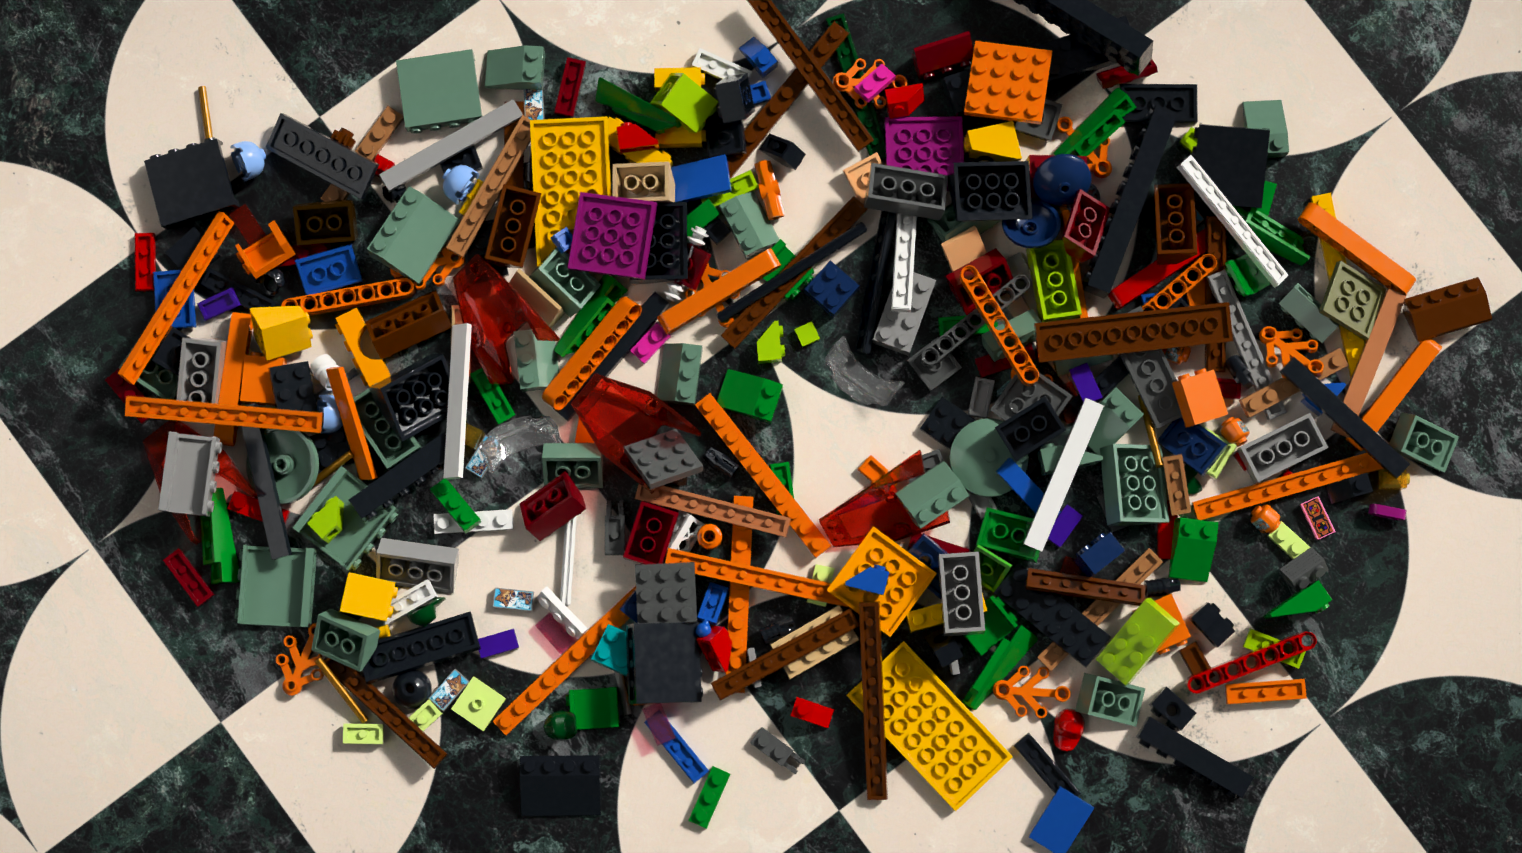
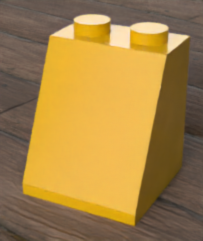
M1013 121L968 130L966 137H964L963 148L965 153L968 152L969 158L976 159L980 156H989L995 162L1021 161L1022 159Z
M301 306L255 307L249 309L255 341L267 361L312 347L310 339H313L311 329L308 328L310 318L307 312L304 313Z
M349 572L339 612L387 621V618L392 617L394 608L390 606L392 598L396 599L398 587H395L396 582Z

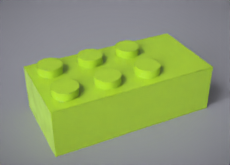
M1063 240L1053 241L1041 248H1027L1026 254L1039 319L1042 322L1079 318L1082 312L1071 256L1066 254Z
M1151 598L1145 599L1096 660L1126 686L1136 678L1180 623Z

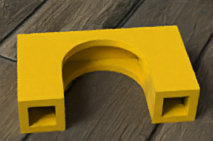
M701 67L654 68L655 92L659 91L671 73H684L700 87L705 85V73H701ZM674 126L666 129L665 133H655V139L658 140L659 148L702 147V141H706V130L692 133L682 126L679 128Z

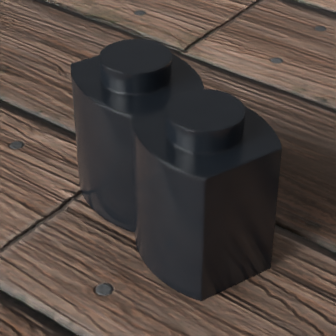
M1206 602L1189 620L1217 648L1235 632L1233 629L1234 624L1227 617L1224 619L1219 614L1221 610L1214 603Z

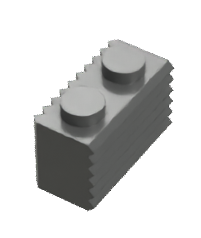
M1310 547L1279 570L1283 579L1296 592H1299V590L1306 588L1309 583H1312L1318 577H1322L1329 569L1324 558Z

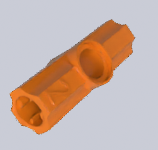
M770 160L759 161L754 166L759 181L760 196L762 201H764L768 220L780 219L784 217V211L772 163Z

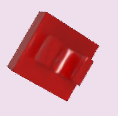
M379 154L374 159V162L379 164L375 173L379 178V174L395 166L394 162Z

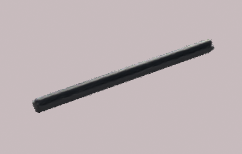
M860 222L716 314L717 318L721 323L725 322L867 232V227L863 222Z

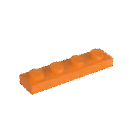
M1305 679L1225 684L1226 704L1307 699Z

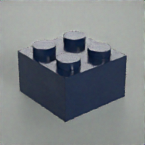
M830 260L804 289V293L834 318L859 290L860 285Z
M1111 532L1107 535L1102 533L1090 542L1092 544L1091 547L1086 545L1075 554L1077 558L1073 562L1084 576L1092 577L1125 550Z

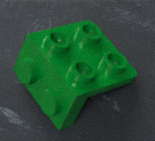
M1247 254L1236 260L1225 262L1227 266L1225 268L1226 273L1230 278L1233 277L1236 283L1234 287L1239 295L1242 294L1243 297L1254 295L1272 285Z

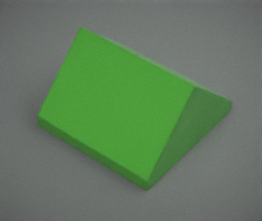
M978 544L973 552H979L981 585L994 592L1012 565Z

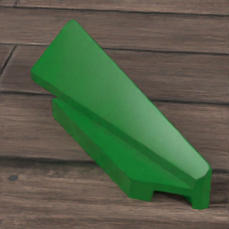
M599 77L595 99L597 103L613 107L612 111L657 134L665 133L666 129L674 126L677 128L681 127L682 124L676 117Z
M1116 88L1054 152V155L1088 156L1125 123L1122 117L1136 108L1127 93Z
M1233 206L1269 251L1300 266L1309 260L1310 256L1304 252L1302 247L1304 242L1300 235L1253 207L1247 212L1240 206Z
M606 274L602 276L599 281L601 286L578 312L554 348V351L561 357H565L566 354L575 353L609 313L615 303L628 291L612 276Z
M216 488V492L212 495V501H214L213 512H210V517L200 516L203 565H212L211 584L240 582L241 580H238L239 565L224 489Z
M1022 625L1019 626L1010 641L1002 638L962 703L973 710H977L992 693L994 684L1007 676L1036 643L1038 638Z

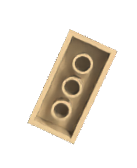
M835 607L772 643V649L843 612L841 607ZM851 630L783 668L791 680L857 642L859 639L854 630Z

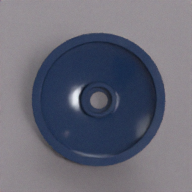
M1058 154L1046 159L1039 165L1033 177V187L1041 201L1056 207L1068 206L1074 203L1079 189L1086 193L1088 192L1092 180L1091 172L1086 162L1081 158L1071 154Z
M1031 198L1032 219L1002 220V228L1007 238L1014 244L1024 248L1036 249L1049 245L1057 238L1060 232L1061 221L1059 214L1050 204Z

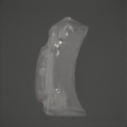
M844 336L832 346L825 358L826 365L830 366L833 373L831 377L837 386L852 399L866 405L880 404V406H887L905 384L903 381L883 379L868 371L855 358Z
M543 415L538 419H534L532 416H524L495 427L487 434L488 438L480 442L479 449L491 474L511 455L527 448L543 445L544 443H561L558 427L550 416Z

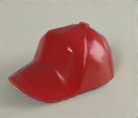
M1067 708L1057 714L1054 722L1053 739L1055 746L1060 750L1071 751L1078 744L1085 728V719L1080 712Z

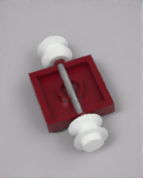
M701 227L691 228L693 234L692 236H687L691 244L687 242L688 279L667 283L670 288L668 291H664L666 298L671 301L681 300L679 294L680 292H685L681 286L682 284L692 290L697 289L709 262L711 254L698 248V246L705 245L703 238L709 237L706 234L707 230Z

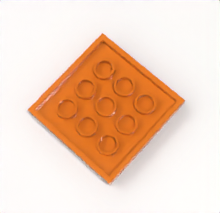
M975 41L964 115L1041 125L1052 50Z

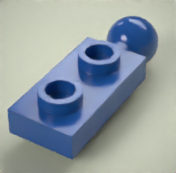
M712 582L709 583L697 616V620L702 621L696 627V634L699 637H705L711 633L710 624L717 625L729 591L728 587Z

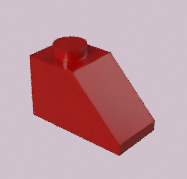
M923 83L885 89L889 119L909 116L924 101Z
M626 122L617 127L621 154L659 149L658 140L638 125Z
M711 625V633L705 637H698L697 641L712 671L726 673L729 667L732 641L725 627Z
M797 697L791 717L828 728L834 709Z

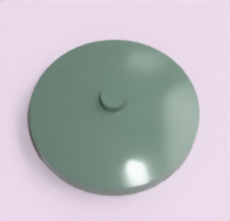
M991 418L976 420L965 426L952 443L950 449L951 470L970 493L982 497H996L1011 491L1010 486L996 473L1008 458H1011L1026 473L1029 456L1026 455L1020 460L1015 461L995 429L996 426L1004 421Z
M264 430L280 504L296 502L309 493L317 479L319 458L316 447L310 437L302 431ZM247 454V476L252 488L256 492L250 462Z

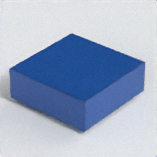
M766 81L750 85L754 105L771 99Z
M565 227L554 234L551 240L562 254L571 248L573 235Z

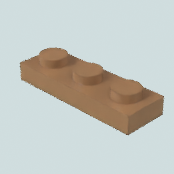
M1182 454L1162 457L1171 515L1191 513Z

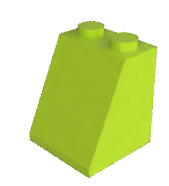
M671 73L649 104L676 117L683 128L689 132L696 133L703 129L706 124L704 121L707 117L716 111L718 101L684 73Z

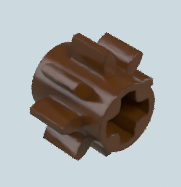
M342 127L340 131L334 130L330 137L350 149L353 148L356 142L353 139L354 134Z

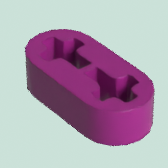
M1370 504L1368 514L1405 521L1407 510Z

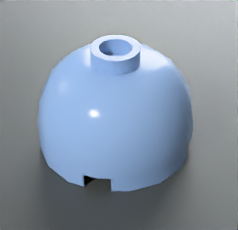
M242 141L231 145L230 148H234V152H231L233 163L238 173L242 171L244 177L241 178L244 181L255 178L263 171L266 154L262 148L259 149L256 144L250 141Z
M466 165L455 166L452 170L447 169L442 177L444 179L443 191L445 195L458 205L459 200L464 201L467 193L471 192L475 185L472 182L474 178H479V173Z
M319 395L317 411L323 413L321 433H334L343 426L333 395Z

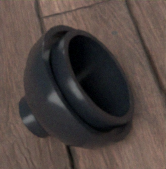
M419 670L398 675L392 686L394 699L404 708L416 709L421 707L429 700L432 693L430 679ZM409 685L414 686V691L411 693L407 691Z

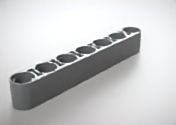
M1018 275L993 294L1002 312L1027 292L1030 281L1025 275ZM1022 281L1025 284V288L1018 289L1015 283ZM1007 293L1010 296V300L1003 301L1000 295ZM977 308L923 351L921 356L922 365L927 368L936 366L986 325ZM972 317H977L980 320L978 326L971 324L970 319ZM962 329L965 332V337H957L955 331ZM943 341L948 342L950 349L943 350L940 347V343ZM928 353L933 354L935 361H926L925 355Z

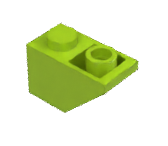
M774 321L757 341L758 364L782 362V357L785 356V347L780 345V337H783V326H779L778 321Z
M337 496L330 498L319 512L311 516L310 521L307 523L328 544L343 529L344 502Z

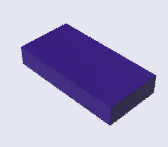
M233 287L197 303L205 321L241 305Z
M1088 363L1069 370L1082 402H1084L1085 398L1094 402L1103 399Z
M1066 505L1055 520L1048 540L1060 548L1083 515L1069 505Z
M514 629L479 638L481 659L519 648Z

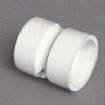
M324 354L312 362L310 372L326 390L332 391L326 369L339 366L329 355Z

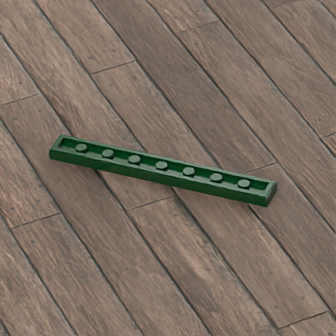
M843 13L826 18V23L829 28L835 21L849 32L845 41L836 50L842 73H846L854 65L858 55ZM857 62V66L861 68L860 62ZM858 71L852 78L860 79L864 75L863 71ZM850 96L856 116L874 139L871 144L866 146L868 155L870 156L877 152L881 161L885 160V140L872 100L869 103L867 102L864 108H858L855 105V100ZM862 99L858 100L859 104H864Z

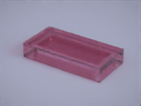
M550 612L535 625L561 655L576 642L564 627L553 618Z
M655 703L642 709L657 746L676 738L661 703Z

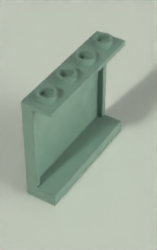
M472 49L396 60L404 122L408 132L417 134L421 133L424 129L437 131L444 126L456 128L460 127V124H470L482 117L475 55Z
M340 466L293 526V529L351 572L361 565V558L364 554L368 555L372 551L375 540L382 538L386 532L385 527L389 522L392 524L397 519L399 509L392 505L386 510L383 508L378 511V515L371 521H363L349 502V499L366 488L367 485L347 469ZM337 496L344 502L343 529L328 544L307 523L310 521L311 516L319 512L330 498Z
M243 545V549H240L239 553L242 568L238 570V580L241 581L240 588H237L236 599L239 600V607L235 609V620H237V623L310 628L313 613L317 550L314 548H291L292 555L272 560L269 547Z

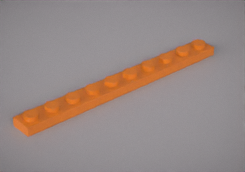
M218 211L119 370L118 375L129 384L134 385L234 225V222L224 212Z
M711 393L695 404L696 408L780 514L791 518V528L814 557L817 558L831 547L830 543Z
M126 396L125 416L314 433H321L323 413Z
M1364 453L1191 503L1196 519L1204 520L1380 470L1383 467L1368 453Z
M734 496V504L753 508L754 497ZM733 524L731 562L751 566L752 529ZM730 582L728 632L732 641V649L726 675L745 665L747 654L750 586ZM745 688L736 693H745Z
M668 548L665 563L694 562L696 575L850 608L827 591L831 583Z
M636 586L493 720L494 724L506 736L595 652L608 624L620 629L630 619L619 608L634 592Z

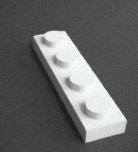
M512 509L475 512L480 518L481 523L469 532L513 530ZM449 513L434 514V534L464 533Z

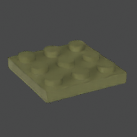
M1338 261L1334 267L1319 313L1361 339H1369L1386 289L1346 263Z

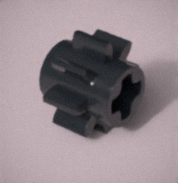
M403 184L391 192L384 186L382 187L383 196L390 203L394 201L398 203L406 191V186Z

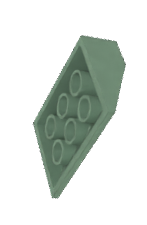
M409 186L368 246L367 251L371 258L420 284L459 226L461 220L423 193Z
M1111 444L1100 448V455L1103 456L1101 467L1107 526L1169 523L1164 468H1156L1151 446ZM1159 445L1161 457H1163L1162 445Z

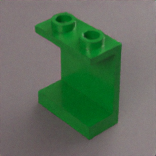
M781 239L771 248L781 266L763 277L766 282L780 274L796 257ZM812 268L785 295L784 299L786 301L790 298L794 300L801 292L799 289L803 285H809L814 279V270Z
M992 595L985 601L987 612H984V634L963 635L980 657L1018 626L1016 624L1017 618L1012 612L1007 613L1003 608L1005 604L998 596L995 598Z
M618 687L569 690V694H566V706H570V712L576 716L577 730L620 727Z

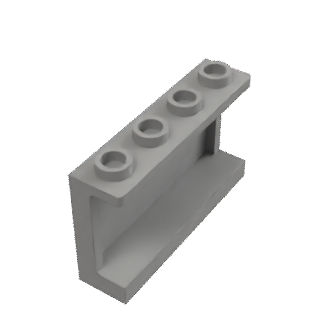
M169 431L158 510L210 517V512L214 510L212 495L216 492L217 481H214L215 473L219 472V461H217L218 454L222 451L220 438L179 434Z

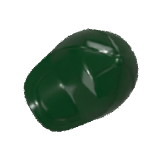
M437 597L407 615L408 619L415 625L427 626L436 619V607L445 601L446 598Z
M566 711L551 713L544 721L543 728L545 734L556 741H565L574 737L577 733L575 714Z

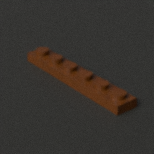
M1028 568L1025 589L1140 606L1145 600L1146 585Z

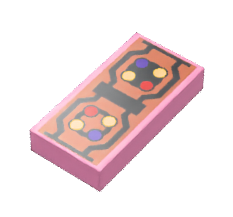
M1319 496L1300 504L1316 540L1335 532Z

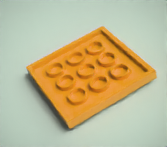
M873 526L827 588V591L858 614L859 602L880 601L881 631L891 637L937 573ZM874 564L886 567L885 571L889 572L884 595L844 586L845 581L869 567L874 568Z

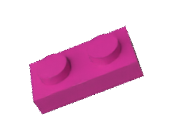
M881 64L855 86V92L869 103L895 80L896 75L885 65Z
M656 322L630 352L645 365L671 335H666L663 328Z

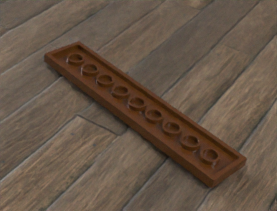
M1229 302L1034 323L1038 362L1233 341Z

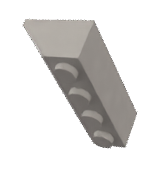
M182 338L176 400L218 403L225 361L226 341L207 338Z
M381 538L376 553V578L396 582L395 585L412 588L425 580H430L435 591L454 593L459 549Z

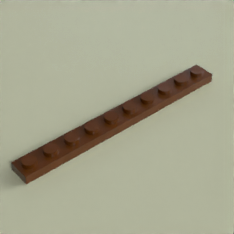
M746 0L857 152L874 141L872 136L772 0Z
M835 21L809 51L821 68L849 35V32ZM797 69L791 73L744 131L747 153L727 157L730 179L737 173L808 86Z
M853 196L781 272L848 231L867 212L868 208H864V204ZM815 265L748 306L721 334V337L731 347L736 349L784 299L785 295Z
M880 601L859 602L867 800H887Z

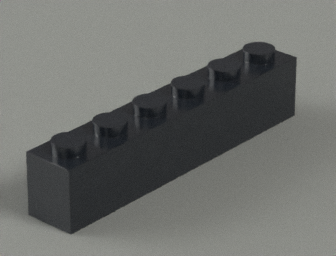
M446 432L436 437L349 499V502L363 521H371L378 515V511L383 508L384 510L388 509L394 504L393 501L395 499L405 497L410 493L409 489L415 485L417 487L422 485L426 481V477L431 474L436 475L442 470L445 461Z
M1152 717L1146 718L1136 736L1140 740L1138 743L1148 749L1150 746L1157 750L1156 754L1165 759L1167 756L1174 759L1173 763L1182 769L1186 766L1192 770V775L1199 779L1202 776L1209 780V785L1216 789L1222 787L1226 790L1225 794L1234 799L1236 797L1243 798L1254 778Z

